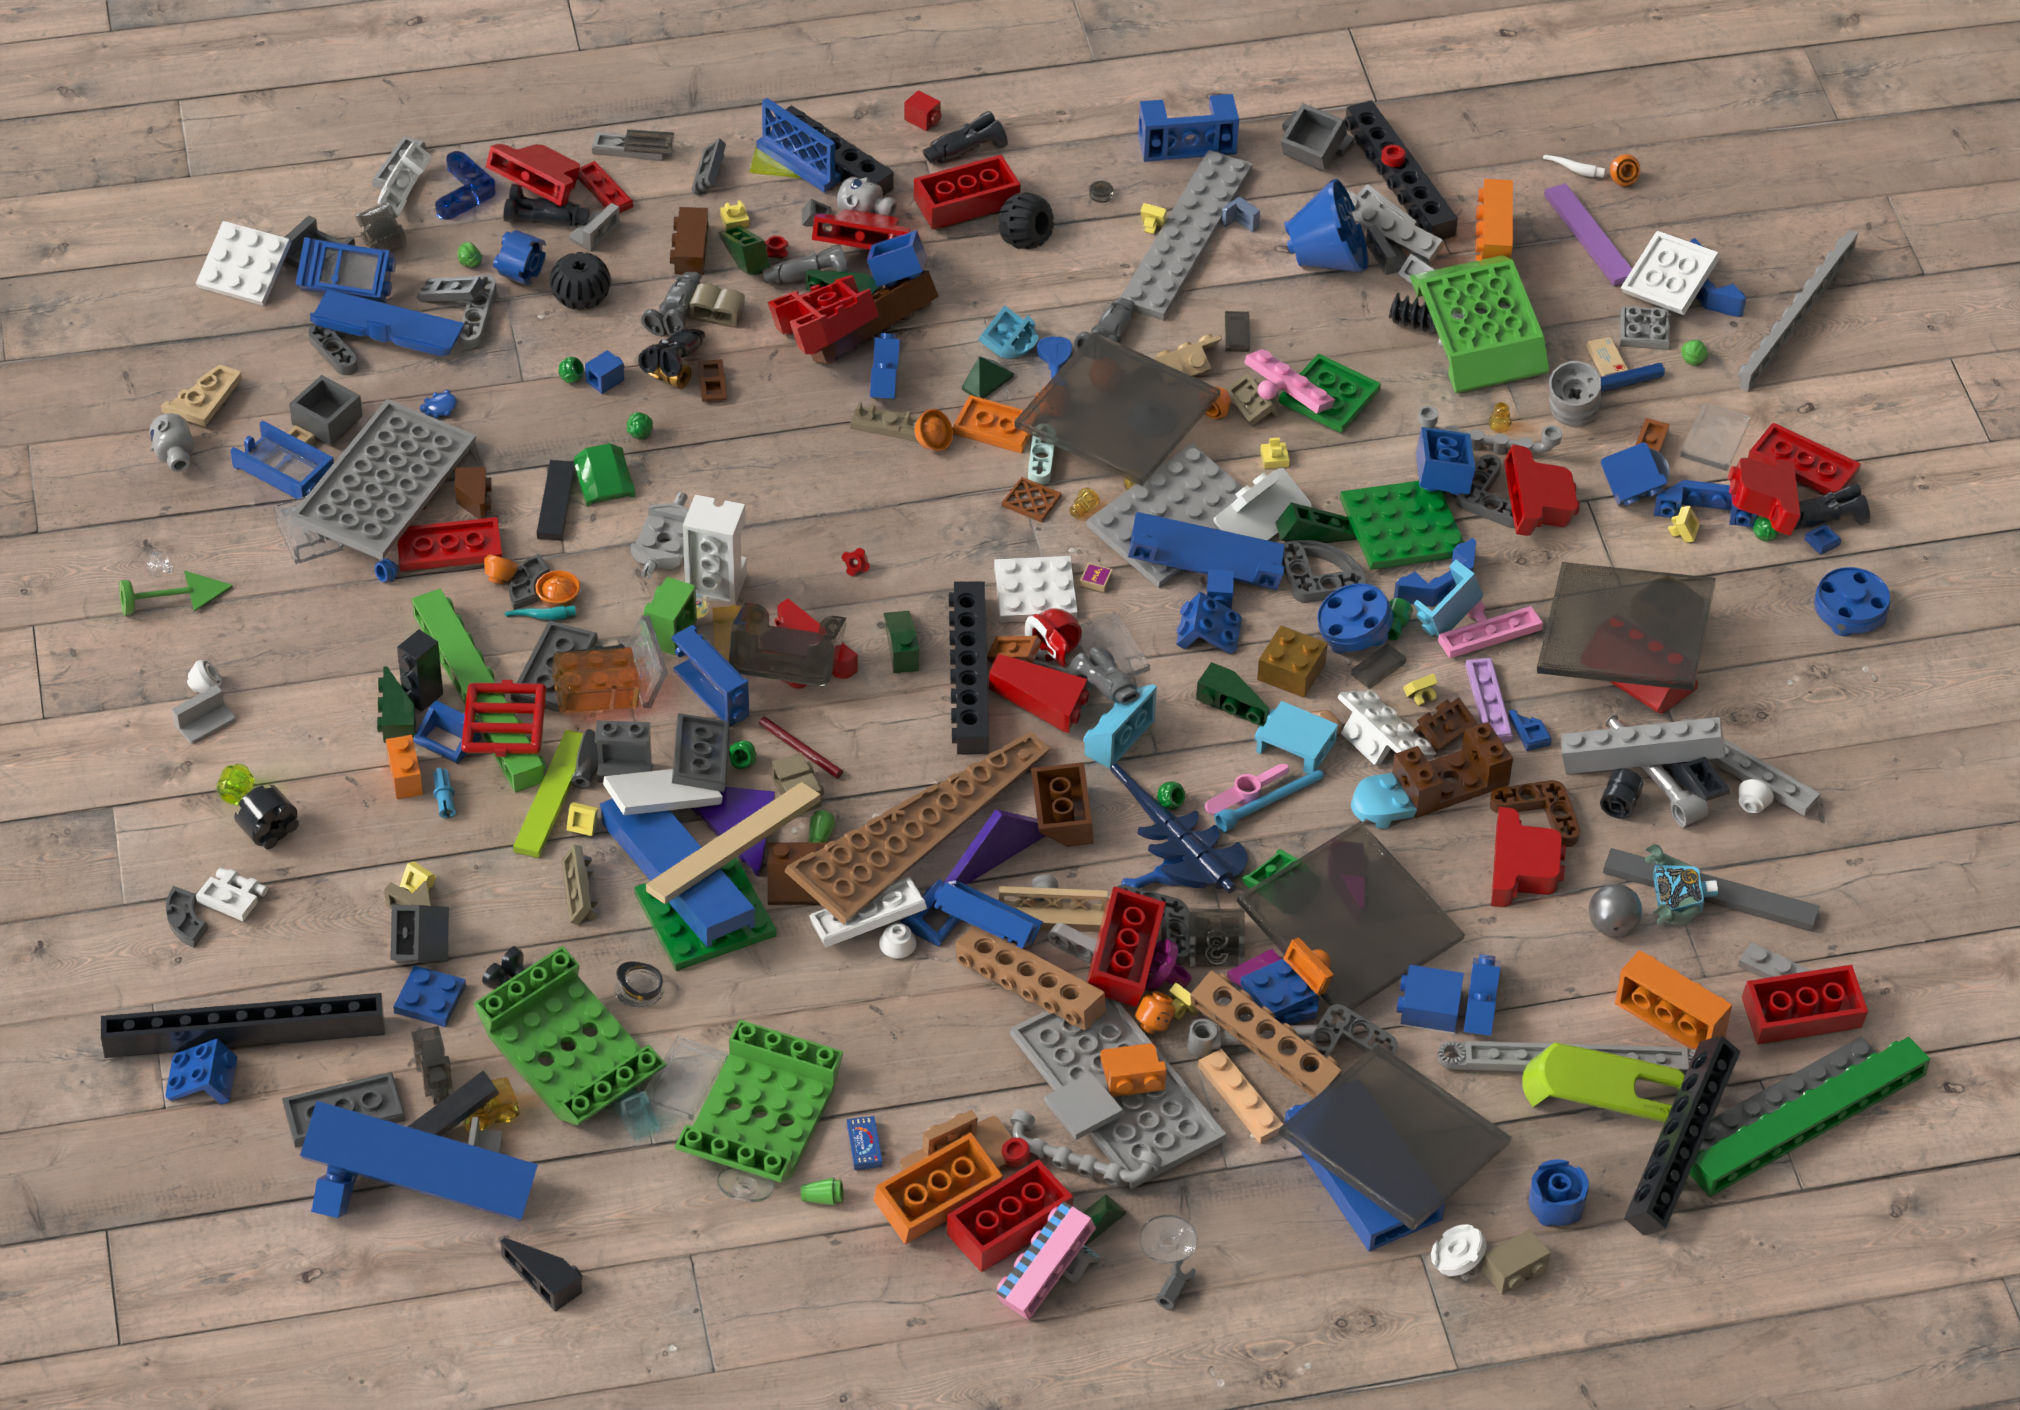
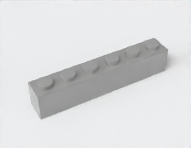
M1720 717L1561 734L1562 757L1566 774L1689 762L1703 757L1707 760L1725 758L1724 736Z

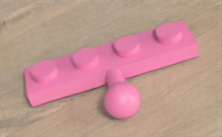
M1261 349L1246 356L1244 363L1268 379L1262 381L1258 386V394L1261 398L1270 400L1276 396L1277 391L1284 390L1315 413H1320L1333 407L1335 399L1328 395L1325 390L1309 382L1306 377L1296 373L1289 365L1273 357L1270 352Z
M1480 600L1467 613V616L1476 619L1477 623L1439 634L1438 642L1448 657L1453 658L1541 631L1543 622L1531 606L1487 619L1484 614V604Z

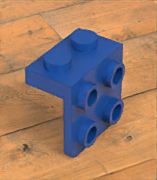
M1640 443L1604 457L1600 462L1617 506L1622 504L1630 506L1639 502V498L1649 495V497L1656 496L1663 492L1667 485L1664 474H1659L1646 443Z
M1202 592L1198 593L1190 602L1186 601L1180 610L1182 615L1181 622L1176 631L1178 633L1176 645L1186 649L1198 637H1201L1229 654H1233L1237 650L1242 621L1239 613Z
M218 1039L176 1053L172 1058L165 1097L169 1101H173L204 1090L220 1105L230 1102L238 1057Z

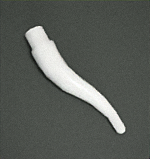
M1543 156L1545 160L1559 163L1579 175L1604 178L1605 168L1579 163L1562 157Z

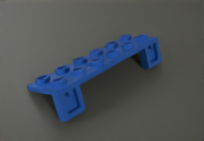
M1136 512L1128 557L1208 575V569L1234 570L1233 581L1277 590L1284 572L1282 559L1285 546L1277 542Z

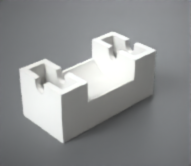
M695 495L683 523L685 582L695 585L696 598L735 606L747 576V557L741 556L740 536L745 525V504L725 500L722 506L716 507L714 505L715 498Z

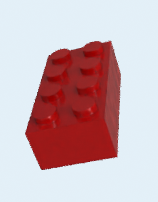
M1001 154L914 178V201L931 229L934 230L1000 211L1007 199L1020 193L1021 184Z
M1115 886L1113 887L1105 906L1086 981L1104 991L1106 998L1137 1007L1145 990L1166 902Z
M1852 964L1750 980L1746 982L1741 997L1757 1045L1862 1028L1868 1014V1009Z
M1038 1159L947 1215V1235L982 1273L1029 1244L1035 1233L1042 1230L1047 1224L1051 1211L1055 1207H1059L1063 1201L1073 1207V1196Z

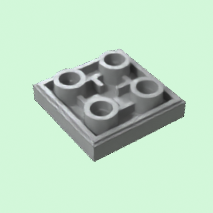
M1621 306L1620 346L1669 350L1670 310Z
M1092 1072L1044 1097L1045 1104L1075 1140L1123 1115V1109Z

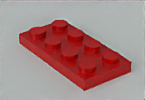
M1774 422L1750 449L1748 455L1749 459L1774 466L1779 459L1794 463L1796 481L1823 494L1843 489L1859 472L1861 463Z
M497 517L409 526L397 541L400 571L484 563L485 557L489 554L502 557Z

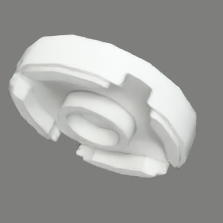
M1465 1224L1445 1231L1442 1234L1444 1238L1440 1242L1436 1241L1431 1251V1259L1434 1266L1444 1275L1456 1276L1470 1271L1481 1261L1485 1255L1487 1244L1485 1237L1478 1229H1475L1472 1225Z

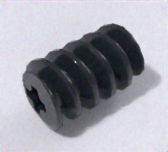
M1400 293L1396 294L1389 314V319L1392 318L1394 324H1398L1402 319V325L1405 327L1411 322L1412 329H1417L1420 325V329L1423 332L1428 328L1431 334L1437 332L1426 302L1419 306V298L1410 303L1409 295L1401 301Z

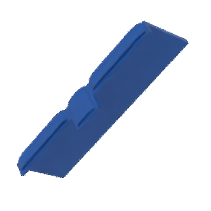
M328 289L315 312L310 313L311 322L317 326L356 336L367 335L377 341H391L401 347L438 356H449L465 326L462 322Z

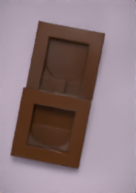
M723 359L698 361L702 402L727 400Z

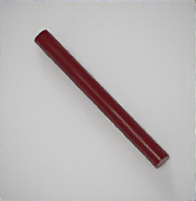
M763 716L760 719L759 725L797 752L802 753L803 756L836 779L842 776L843 770L767 717Z

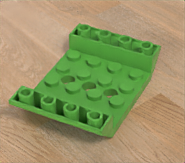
M1501 255L1410 275V280L1417 297L1423 296L1449 360L1448 376L1455 394L1549 373L1544 335L1512 259ZM1506 303L1511 307L1503 309L1499 307V304ZM1483 308L1487 310V313L1479 314L1475 309ZM1460 313L1464 318L1456 319L1452 314Z
M561 946L474 1002V1006L489 1039L554 1115L560 1120L578 1126L665 1068L666 1063L649 1044L642 1049L580 979L578 976L580 965L565 947ZM585 1028H593L598 1034L594 1037H588L583 1033V1030ZM564 1042H570L576 1048L573 1051H565L560 1045ZM541 1057H550L554 1063L550 1066H544L538 1060Z
M739 1020L729 1039V1056L693 1126L685 1125L675 1145V1149L778 1182L792 1178L834 1092L843 1058V1051ZM731 1104H739L741 1106L737 1110H730L727 1107ZM757 1112H765L767 1114L763 1118H756L753 1115ZM783 1120H791L793 1122L788 1127L782 1126L779 1123Z

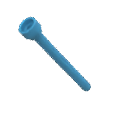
M1322 770L1313 771L1236 810L1223 809L1215 813V823L1225 833L1235 828L1239 819L1323 779L1324 772Z

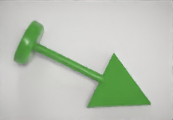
M184 570L188 587L134 593L132 583L129 580H120L119 595L124 616L134 613L135 600L188 593L190 594L195 612L232 588L233 585Z

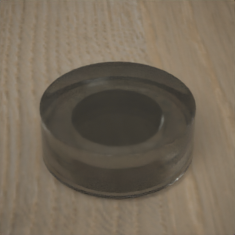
M1096 181L1090 185L1089 196L1097 203H1106L1113 197V186L1106 181Z

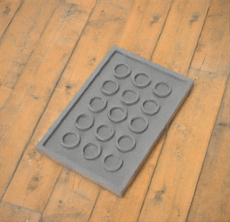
M1191 443L1087 519L1086 526L1159 588L1183 569L1128 557L1136 512L1220 530L1214 523V517L1238 499L1235 494L1243 486Z

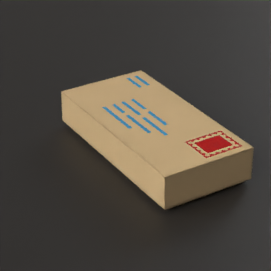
M1611 337L1587 342V349L1601 376L1628 370Z

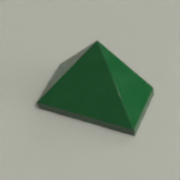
M979 356L964 381L962 390L969 395L984 399L1013 378L1014 373L994 360Z
M1106 1194L1083 1212V1214L1091 1218L1096 1227L1085 1245L1087 1246L1126 1214V1210Z

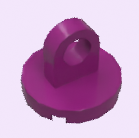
M1165 939V941L1161 940L1156 943L1145 986L1146 990L1154 991L1164 981L1171 985L1177 983L1185 989L1192 981L1189 972L1175 963L1178 955V946L1173 941Z

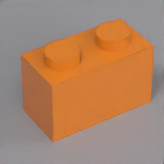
M412 735L386 739L387 756L396 799L423 795L421 773Z

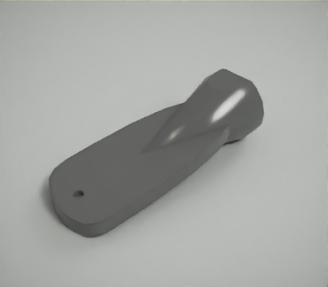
M587 729L583 733L577 753L576 771L571 778V783L579 789H586L590 786L591 776L598 766L595 731Z

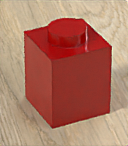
M920 90L916 91L904 102V120L925 131L936 125L941 119V101Z

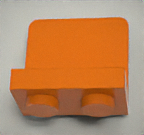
M1148 1043L1103 1049L1101 1051L1100 1058L1108 1092L1112 1097L1165 1090L1166 1066L1164 1061L1159 1062L1155 1045Z

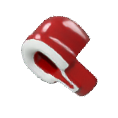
M1049 608L1027 618L1025 636H1038L1042 641L1036 655L1040 660H1054L1061 667L1067 668L1065 654L1072 651L1079 644L1082 629L1077 619L1069 612L1060 608Z

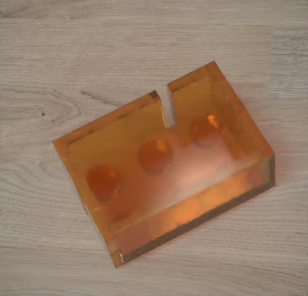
M632 647L554 653L551 673L554 688L557 691L556 697L560 713L609 710L612 689H616L614 709L638 707L640 683Z

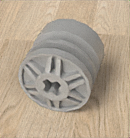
M1569 361L1559 365L1551 374L1549 379L1550 411L1553 417L1561 424L1583 426L1594 420L1601 409V378L1597 370L1590 364L1581 361Z

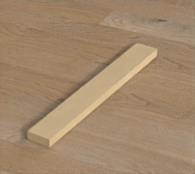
M803 782L799 783L646 884V892L662 903H668L821 801V794Z

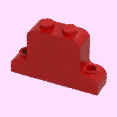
M495 144L490 146L486 168L562 206L568 203L570 192L576 186L580 164L541 144H534L521 149H514L505 144Z
M845 209L838 215L816 214L814 216L812 240L870 250L872 245L895 238L897 235L901 236L910 233L911 229L898 226L899 218ZM825 223L832 225L831 231L825 229Z
M1512 444L1504 460L1516 534L1530 536L1535 528L1540 527L1542 524L1557 527L1568 526L1573 515L1576 516L1580 509V502L1577 501L1576 497L1577 486L1573 481L1571 471L1562 466L1538 463L1534 461L1533 455L1528 448Z
M1741 458L1737 466H1732L1728 473V480L1730 481L1729 493L1732 496L1733 505L1740 510L1769 519L1773 529L1791 536L1801 516L1794 463L1779 459L1774 466L1749 458Z
M789 598L777 606V618L774 620L776 627L760 638L759 661L765 668L773 671L782 682L795 689H801L825 673H832L837 678L847 679L858 672V654Z
M1499 807L1496 822L1491 906H1509L1513 901V897H1517V892L1551 895L1557 890L1558 881H1564L1565 865H1560V861H1565L1566 845L1561 844L1562 837L1559 831L1552 828L1523 826L1516 810Z

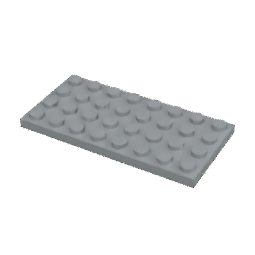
M386 399L293 512L291 522L383 560L475 444L476 435Z
M1105 997L1106 1012L1086 1031L1069 1024L1066 1020L1055 1014L1044 1011L1010 1028V1036L1054 1091L1090 1072L1108 1091L1100 1058L1101 1051L1117 1047L1153 1044L1118 1001ZM1157 1048L1159 1062L1164 1061L1166 1066L1165 1090L1113 1097L1123 1109V1115L1089 1133V1136L1111 1163L1122 1166L1125 1170L1137 1171L1140 1169L1137 1161L1142 1151H1150L1161 1157L1162 1163L1158 1172H1151L1147 1178L1140 1182H1127L1131 1189L1226 1141V1133Z

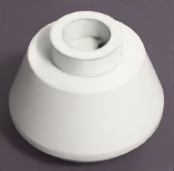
M196 661L188 673L189 679L187 683L195 693H202L215 685L219 688L221 686L220 674L209 661Z
M1758 779L1743 781L1738 789L1739 804L1748 813L1761 812L1774 799L1771 788L1765 782Z
M894 923L889 925L881 935L879 946L881 951L889 957L896 959L904 958L914 952L916 938L908 926Z

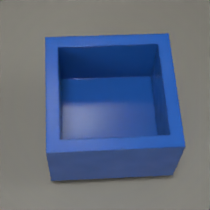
M916 230L872 245L867 262L877 287L882 285L889 287L898 283L900 279L906 277L907 279H913L920 276L921 272H923L927 255Z

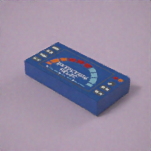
M875 1117L847 1119V1131L854 1170L882 1167Z

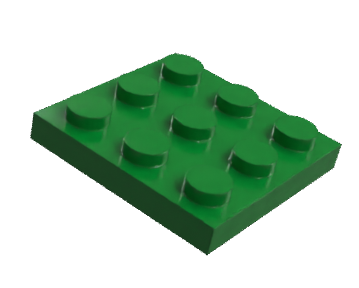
M1318 353L1299 375L1306 377L1309 382L1325 390L1328 395L1335 399L1333 407L1320 413H1315L1285 391L1279 395L1278 403L1342 433L1381 389V383Z

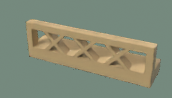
M999 886V901L1042 920L1041 930H1051L1057 923H1063L1077 931L1099 932L1108 899V891ZM1004 896H1015L1019 899L1004 900ZM1039 897L1044 898L1045 901L1040 902L1033 899ZM1062 899H1071L1072 902H1070V903H1064V902H1062V901H1060V900H1062ZM1102 900V904H1090L1087 901Z

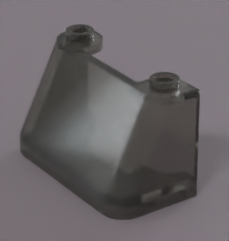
M745 602L732 623L729 663L741 675L824 686L833 676L846 630L847 618L840 616L825 617L820 624L819 633L769 625V613L765 607Z

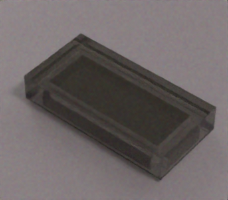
M627 129L624 152L671 155L674 132Z
M1225 311V351L1250 352L1249 312Z
M1387 643L1352 668L1351 675L1371 689L1406 663V657Z

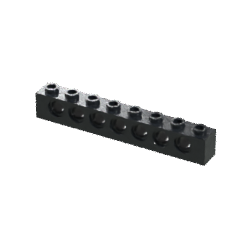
M1369 100L1348 106L1346 108V117L1344 118L1346 130L1350 131L1354 136L1356 144L1364 150L1367 159L1372 161L1377 173L1382 175L1388 188L1395 193L1399 204L1405 207L1408 215L1417 221L1419 228L1442 240L1456 236L1457 216L1375 103ZM1389 145L1402 147L1406 152L1404 164L1399 167L1385 165L1381 160L1383 148Z
M985 581L954 582V592H949V607H954V611H949V627L954 626V630H949L950 646H955V649H950V665H955V669H950V684H955L956 687L951 688V704H956V708H951V724H956V728H952V744H957V754H989Z
M1722 1035L1699 1042L1624 1219L1642 1235L1667 1228L1741 1051Z

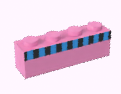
M1064 1201L1059 1207H1055L1049 1214L1048 1222L1044 1228L1037 1231L1033 1236L1029 1249L1026 1253H1022L1015 1261L1013 1271L1009 1276H1005L1000 1281L996 1294L1001 1303L1027 1320H1030L1096 1229L1091 1218Z

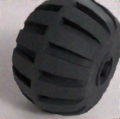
M1031 192L1018 193L1007 199L1001 207V214L998 218L999 232L1002 239L1006 243L1012 244L1014 248H1037L1038 245H1043L1051 236L1052 229L1054 228V215L1051 206L1041 196Z
M576 252V254L570 253L563 256L554 265L550 276V286L554 296L561 304L571 309L578 308V310H584V308L590 309L599 305L607 296L611 285V276L606 264L599 257L588 252Z

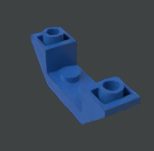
M1696 238L1691 239V243L1702 246ZM1707 278L1696 295L1697 300L1707 310L1735 317L1743 316L1746 297L1734 283L1716 289L1715 284Z
M1682 480L1657 494L1654 516L1669 518L1679 515L1681 504L1730 510L1729 525L1754 527L1757 517L1756 514L1740 510L1733 505L1732 496L1729 493L1730 485Z
M1474 538L1458 544L1453 549L1452 563L1457 560L1472 572L1476 540ZM1450 570L1440 577H1435L1430 583H1427L1414 571L1395 582L1394 598H1401L1413 605L1418 600L1425 606L1433 607L1440 603L1457 585Z

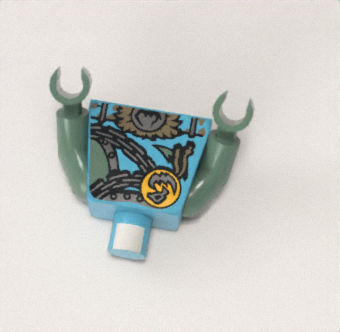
M1652 844L1645 849L1651 853L1645 857V862L1647 864L1656 862L1657 864L1654 865L1653 880L1658 908L1653 913L1659 914V918L1656 920L1658 925H1663L1667 922L1684 926L1703 911L1704 897L1718 896L1716 880L1701 881L1699 868L1692 867L1690 864L1663 853L1662 848L1657 844Z

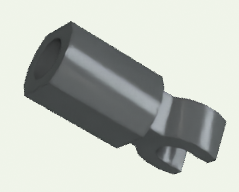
M1181 1259L1172 1266L1171 1275H1169L1155 1299L1156 1303L1166 1310L1174 1307L1186 1286V1282L1195 1275L1194 1268L1187 1274L1181 1271V1265L1183 1264Z

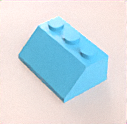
M1151 684L1137 688L1139 698L1136 701L1127 705L1115 703L1108 714L1104 713L1093 730H1088L1084 736V755L1110 769L1155 721L1157 686Z

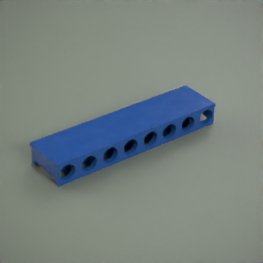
M613 798L600 803L602 825L650 881L702 848L670 810L623 815ZM720 868L669 901L671 906L707 947L712 946V940L742 927L748 926L750 929L755 927V908Z
M316 1101L300 1153L303 1160L519 1222L522 1220L538 1164L320 1101Z

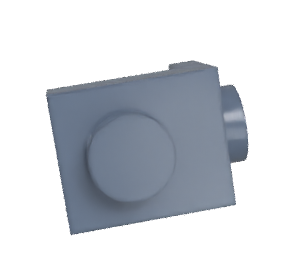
M1240 196L1224 206L1222 210V225L1225 227L1236 221L1252 233L1259 228L1260 210Z

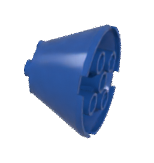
M1338 179L1331 180L1290 220L1284 222L1286 232L1290 235L1291 239L1287 241L1288 249L1291 254H1296V260L1300 267L1309 266L1364 272L1368 268L1369 261L1361 223L1356 224L1352 211L1356 210L1345 186Z

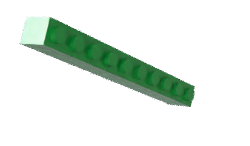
M1909 1036L1901 1041H1894L1887 1049L1880 1053L1871 1054L1858 1065H1851L1844 1073L1837 1077L1828 1078L1821 1086L1815 1089H1808L1801 1097L1794 1101L1785 1102L1778 1110L1771 1114L1765 1113L1758 1121L1749 1126H1742L1735 1134L1728 1138L1723 1137L1719 1139L1712 1147L1706 1150H1699L1689 1175L1711 1197L1926 1076L1930 1058Z

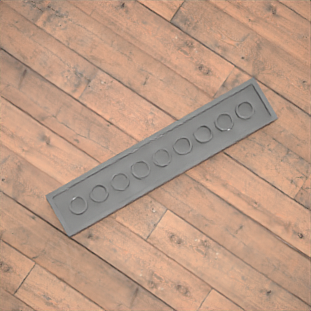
M1211 150L1207 151L1121 295V298L1135 303L1134 312L1160 320L1165 319L1222 222L1224 206L1235 200L1252 171L1251 162Z

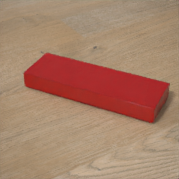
M596 161L580 167L578 180L605 208L612 203L619 207V214L633 208V200Z

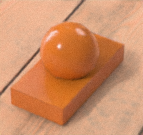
M1299 937L1293 939L1283 959L1318 996L1324 994L1334 976L1329 970L1331 958L1322 949L1310 950Z

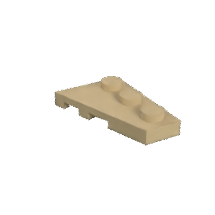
M219 364L199 378L195 386L189 390L183 389L178 393L176 399L161 404V411L163 413L179 414L186 421L206 427L242 380V373Z

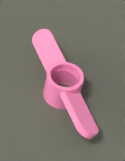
M1279 764L1258 776L1252 774L1238 776L1235 779L1234 787L1206 802V812L1210 815H1215V813L1235 804L1242 807L1260 798L1261 787L1289 772L1288 765ZM1242 790H1251L1252 792H1244Z

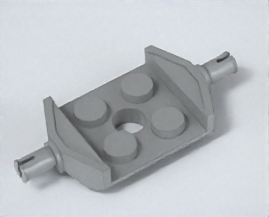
M679 492L674 503L655 504L648 507L649 515L636 543L631 544V555L637 562L645 564L641 572L644 578L647 576V579H650L654 569L664 568L672 570L678 567L684 557L683 523L689 511L684 507L685 501L688 498L685 493ZM663 539H668V540H670V541H668V542H666V543H660V542H659L660 540H663Z

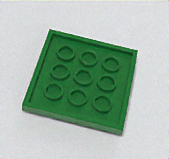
M1419 481L1346 490L1340 493L1339 499L1370 570L1451 559L1453 557V549L1458 544L1464 543L1442 491H1428L1420 487Z
M737 857L720 869L755 908V927L750 929L748 926L716 938L712 940V946L707 947L669 902L664 904L646 892L647 883L634 887V893L675 971L777 936L773 922Z

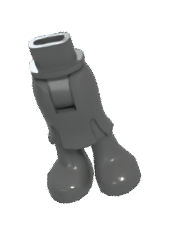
M837 244L817 254L812 252L806 257L778 263L773 266V270L765 271L763 274L766 283L777 281V284H781L780 281L792 283L806 278L807 270L821 271L820 269L832 267L839 272H848L843 249L841 245Z
M685 272L679 276L670 286L664 301L659 306V312L655 309H647L641 318L644 328L657 336L664 335L665 330L670 336L683 330L686 324L685 318L689 312V304L698 284H700L701 274L698 272Z
M1121 297L1113 301L1103 311L1098 323L1091 329V333L1083 331L1077 335L1074 340V346L1078 353L1088 360H1091L1096 353V359L1099 362L1104 359L1114 361L1119 354L1118 344L1121 342V336L1128 328L1134 315L1135 303Z
M1093 647L1089 653L1090 659L1085 653L1078 654L1068 668V674L1087 679V682L1089 681L1090 684L1095 685L1105 697L1117 704L1127 705L1139 698L1136 685L1128 675L1118 668L1112 653L1105 648Z

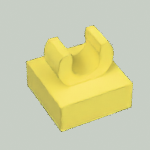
M741 200L738 201V205L730 206L728 202L725 203L724 207L720 208V215L726 230L740 225L742 227H749V217Z
M1143 203L1141 217L1144 227H1146L1145 232L1154 235L1157 226L1162 228L1168 218L1167 211L1164 208Z
M1280 437L1270 438L1269 444H1261L1260 452L1264 469L1289 467L1286 443H1280Z
M1691 506L1681 507L1679 515L1671 518L1674 526H1669L1668 530L1672 536L1681 535L1685 543L1693 542L1700 523Z
M1433 673L1410 682L1403 689L1407 697L1415 694L1414 700L1419 706L1424 703L1423 693L1428 695L1430 701L1436 699V692L1431 687L1438 682Z
M573 802L569 808L566 830L592 836L596 829L598 808Z
M413 861L407 863L400 887H405L413 894L426 881L429 892V889L434 886L437 876Z
M1175 983L1169 990L1173 998L1172 1004L1176 1008L1173 1017L1180 1020L1186 1011L1195 1016L1199 1010L1191 1004V993Z

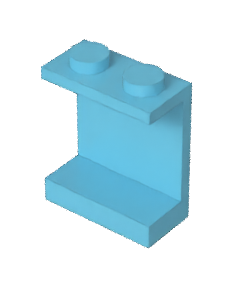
M1457 560L1449 566L1457 586L1433 611L1418 600L1414 602L1418 612L1416 616L1422 622L1421 627L1430 636L1436 635L1439 638V634L1451 631L1484 597L1475 574Z
M1281 701L1276 709L1270 711L1264 727L1260 726L1255 734V740L1257 741L1256 752L1261 754L1268 743L1304 758L1303 772L1309 774L1318 769L1335 744L1338 724Z

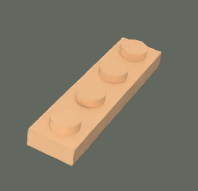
M1222 1049L1198 1060V1068L1260 1144L1284 1131L1283 1123Z

